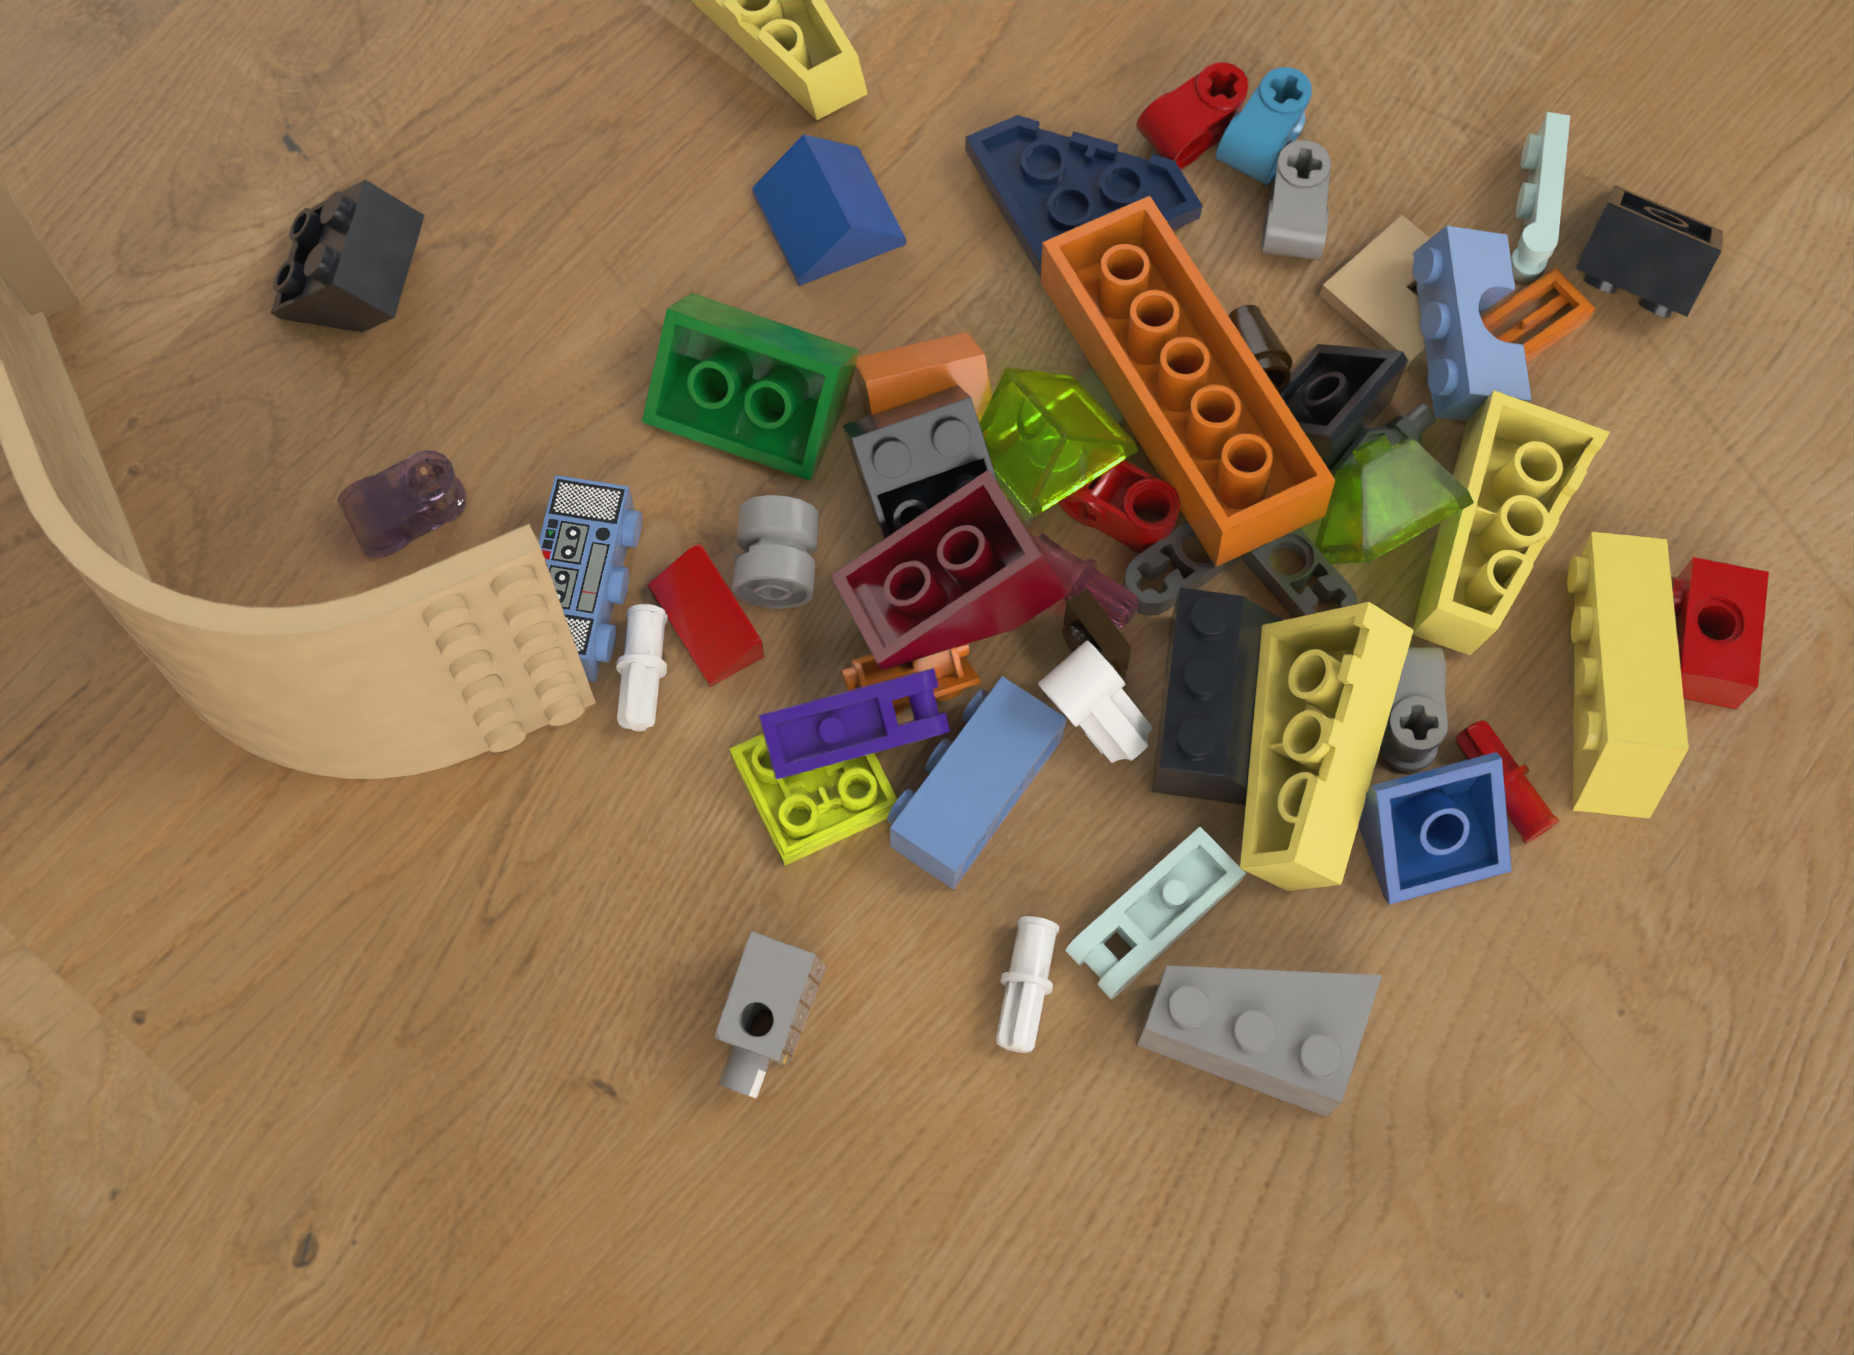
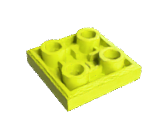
M763 734L729 748L731 758L784 866L886 820L892 807L898 800L875 753L775 779Z

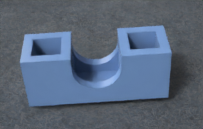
M1445 226L1413 252V276L1417 282L1421 312L1420 330L1425 342L1428 364L1427 382L1432 394L1435 418L1468 421L1493 390L1528 403L1532 399L1524 345L1508 343L1497 339L1486 329L1480 318V314L1515 290L1507 235Z

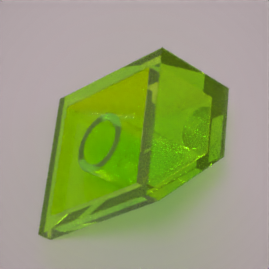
M1383 435L1355 448L1352 453L1356 460L1336 471L1333 491L1326 515L1322 518L1315 546L1331 564L1369 563L1474 504V501L1469 491L1415 439L1389 442L1387 436Z

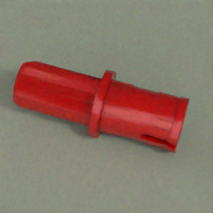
M1484 720L1477 721L1466 727L1456 736L1455 742L1467 760L1492 753H1497L1502 758L1507 817L1522 836L1521 839L1524 844L1535 840L1559 823L1558 817L1553 815L1526 777V774L1530 771L1526 764L1519 767L1488 722Z

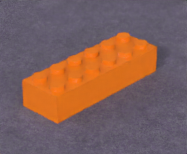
M1150 196L1042 242L1041 284L1157 473L1163 481H1166L1175 488L1180 498L1181 512L1215 567L1325 517L1335 483L1334 477Z

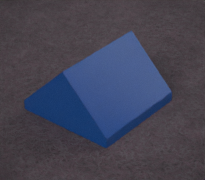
M803 134L752 187L753 196L798 286L906 245V237L859 147Z
M1497 753L1371 785L1366 793V800L1358 826L1384 899L1389 905L1512 872L1502 758Z

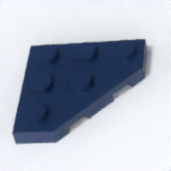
M1019 115L966 136L965 151L1040 278L1042 242L1148 196L1152 198L1172 230L1196 221L1201 217L1203 205L1174 160L1154 154L1151 155L1150 160L1117 151L1118 144L1075 131H1073L1071 137L1040 129V121Z

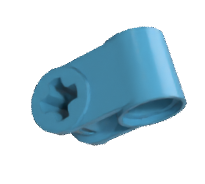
M1279 67L1269 71L1263 77L1243 110L1236 114L1227 127L1218 146L1216 159L1265 185H1269L1276 176V167L1281 151L1288 144L1295 142L1304 128L1306 121L1305 110L1312 96V86L1308 77L1301 71L1291 67Z

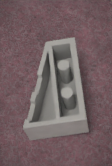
M1167 965L1155 992L1137 1046L1328 1117L1342 1103L1382 975Z

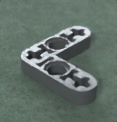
M1188 521L1173 530L1166 538L1159 540L1136 556L1128 564L1122 584L1123 597L1130 608L1146 616L1159 615L1175 606L1180 587L1199 589L1235 562L1242 559L1293 618L1315 614L1314 609L1318 598L1325 604L1334 600L1339 604V608L1357 604V596L1352 587L1300 528L1215 567L1212 560L1207 563H1196L1184 554L1182 545L1187 540L1197 537ZM1279 549L1292 550L1301 557L1304 568L1294 575L1279 573L1270 563V555ZM1170 560L1175 570L1165 577L1161 594H1158L1152 588L1142 592L1139 589L1141 575L1144 574L1150 580L1156 579L1167 571ZM1315 575L1317 579L1313 589L1311 590L1306 586L1303 592L1298 594L1296 591L1302 589L1309 582L1310 578Z

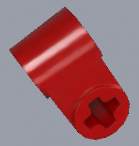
M1217 62L1206 66L1201 72L1173 91L1167 92L1151 102L1138 118L1136 128L1161 157L1174 160L1180 170L1196 161L1206 150L1221 141L1233 118L1242 111V104L1249 90L1248 78L1243 70L1234 64Z
M1098 445L1089 447L1083 456L1085 466L1071 486H1063L1056 497L1059 506L1071 518L1103 532L1138 553H1142L1175 530L1180 511V498L1175 488L1169 483L1134 466L1115 451ZM1150 510L1159 514L1163 520L1157 523H1148L1137 517L1136 513Z

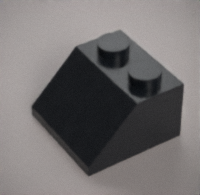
M1614 185L1575 269L1585 272L1583 280L1601 291L1615 294L1618 288L1640 296L1638 304L1654 314L1671 318L1675 311L1688 317L1722 252L1723 231Z

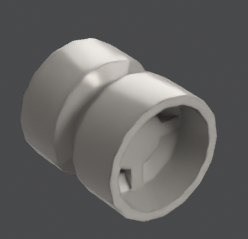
M778 495L753 497L741 504L739 507L736 539L737 545L745 552L735 555L732 592L738 599L751 605L778 609L799 607L813 599L816 566L815 560L810 555L817 550L819 511L812 504L801 499Z

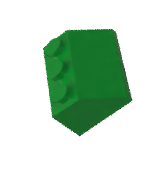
M690 293L666 310L642 422L811 481L815 476L844 410L860 350Z

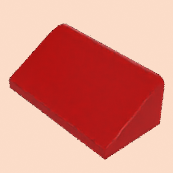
M701 543L686 550L648 584V589L660 608L666 611L665 614L668 615V621L709 687L764 658L763 643L760 636Z

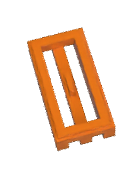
M1557 267L1481 318L1484 326L1491 333L1555 288L1560 295L1497 338L1504 342L1516 343L1571 305L1574 308L1523 344L1526 363L1588 321L1596 309Z

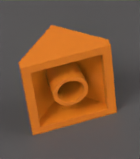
M967 332L858 357L854 374L866 416L959 385L971 396L985 443L999 441L985 353Z

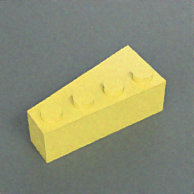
M1492 391L1466 424L1413 626V636L1470 656L1498 630L1533 569L1534 561L1544 544L1552 536L1560 521L1559 517L1571 496L1578 490L1587 474L1588 466L1595 454L1603 446L1610 433L1609 431L1498 391Z
M1370 602L1262 625L1240 869L1286 891L1341 885L1366 800V793L1369 789L1413 634V629Z

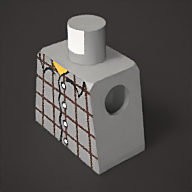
M751 931L715 1034V1039L732 1046L718 1085L757 1099L770 1061L772 1060L786 1066L789 1065L827 968L816 954ZM772 1011L774 1022L771 1030L764 1036H754L752 1033L754 1018L761 1012Z

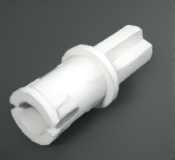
M638 604L629 607L626 615L628 621L624 655L619 657L616 662V669L622 675L617 721L622 728L632 729L637 732L646 731L648 727L654 725L659 680L667 673V664L662 660L665 624L667 623L668 615L665 614L666 611L658 606Z
M1023 916L1018 919V930L1009 972L1002 973L1000 983L1006 987L995 1040L997 1045L1008 1051L1029 1053L1034 1049L1044 996L1052 993L1053 983L1048 980L1055 939L1060 926L1044 918Z

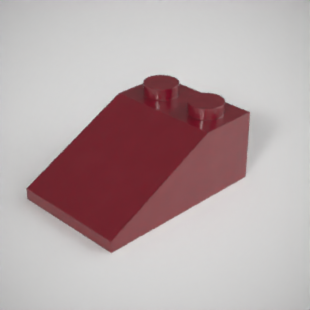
M989 469L831 575L877 664L883 670L1017 629L1070 594L1021 513Z

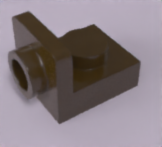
M1085 589L1066 601L1063 623L1065 627L1062 628V635L1072 652L1086 640L1089 641L1124 680L1126 677L1124 671L1127 670L1132 647L1090 591Z

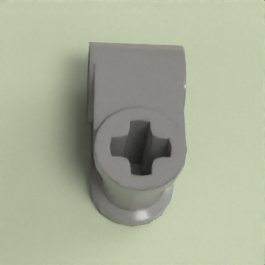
M1298 140L1288 144L1281 151L1277 162L1276 176L1270 188V197L1262 234L1261 253L1321 260L1328 227L1329 208L1327 207L1331 162L1326 150L1318 143Z
M1409 647L1380 747L1384 760L1389 766L1400 772L1415 773L1429 767L1437 755L1438 746L1447 734L1446 663L1443 650L1440 647Z

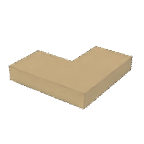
M1401 215L1324 283L1319 296L1380 349L1403 351L1408 360L1405 370L1408 371L1426 354L1424 336L1420 330L1421 312L1419 297L1411 289L1417 285L1413 276V252L1430 238Z

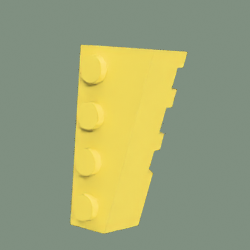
M691 0L816 120L868 94L859 57L824 0Z
M1591 532L1581 556L1574 555L1572 557L1567 576L1569 593H1575L1574 613L1571 622V640L1574 643L1573 811L1650 819L1689 749L1667 539Z

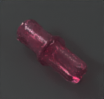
M1045 533L1038 534L1035 537L1070 593L1063 598L1065 601L1088 589L1116 627L1124 628L1129 624L1140 606L1137 595L1098 571L1097 562L1092 558L1085 561L1050 539Z

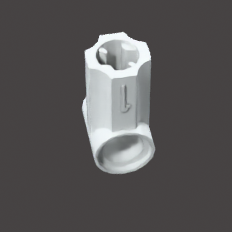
M1086 640L1038 682L1041 689L1075 727L1080 726L1099 752L1104 754L1111 763L1122 759L1132 761L1148 747L1147 740L1153 728L1152 725L1123 691L1122 687L1126 685L1125 682L1089 641Z

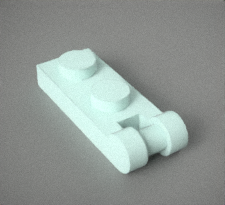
M1547 112L1537 135L1529 133L1525 140L1521 157V169L1529 170L1528 183L1522 184L1516 205V218L1524 219V228L1518 242V247L1511 256L1513 277L1521 283H1533L1542 276L1548 258L1553 254L1558 242L1570 115Z
M1198 827L1084 929L1068 945L1065 951L1079 966L1086 963L1100 978L1097 985L1112 1000L1243 880L1246 873L1201 827ZM1116 932L1132 948L1120 961L1104 945Z

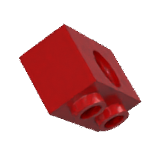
M1693 557L1678 577H1671L1684 699L1737 710L1758 688L1769 572ZM1698 624L1710 627L1716 633L1719 640H1714L1704 635Z

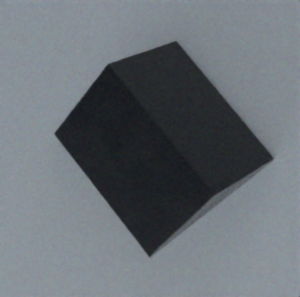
M1317 344L1291 373L1288 384L1278 391L1329 471L1341 459L1363 428L1369 427L1391 402L1408 362L1403 351Z

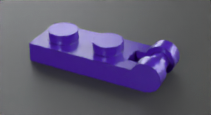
M930 668L890 680L759 714L758 718L774 778H784L951 731L946 712L939 713L933 689L939 687L935 669ZM908 696L914 720L898 724L892 700Z

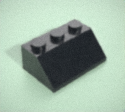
M1179 588L1171 616L1151 792L1246 805L1262 625L1283 620L1245 596Z

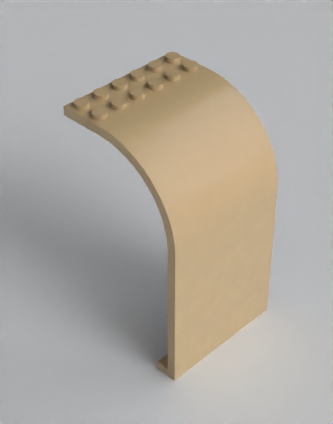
M0 174V442L24 500L49 540L179 696L203 721L226 739L248 752L284 767L314 775L344 779H384L416 775L445 768L489 750L495 753L509 750L520 744L525 739L527 733L548 724L551 726H561L579 718L585 712L586 707L596 703L544 555L530 524L389 584L355 596L321 604L294 607H244L214 603L187 596L153 583L46 318L80 304L72 283Z

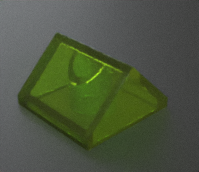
M1006 367L979 423L994 471L1033 517H1036L1138 452L1136 443L1074 376Z

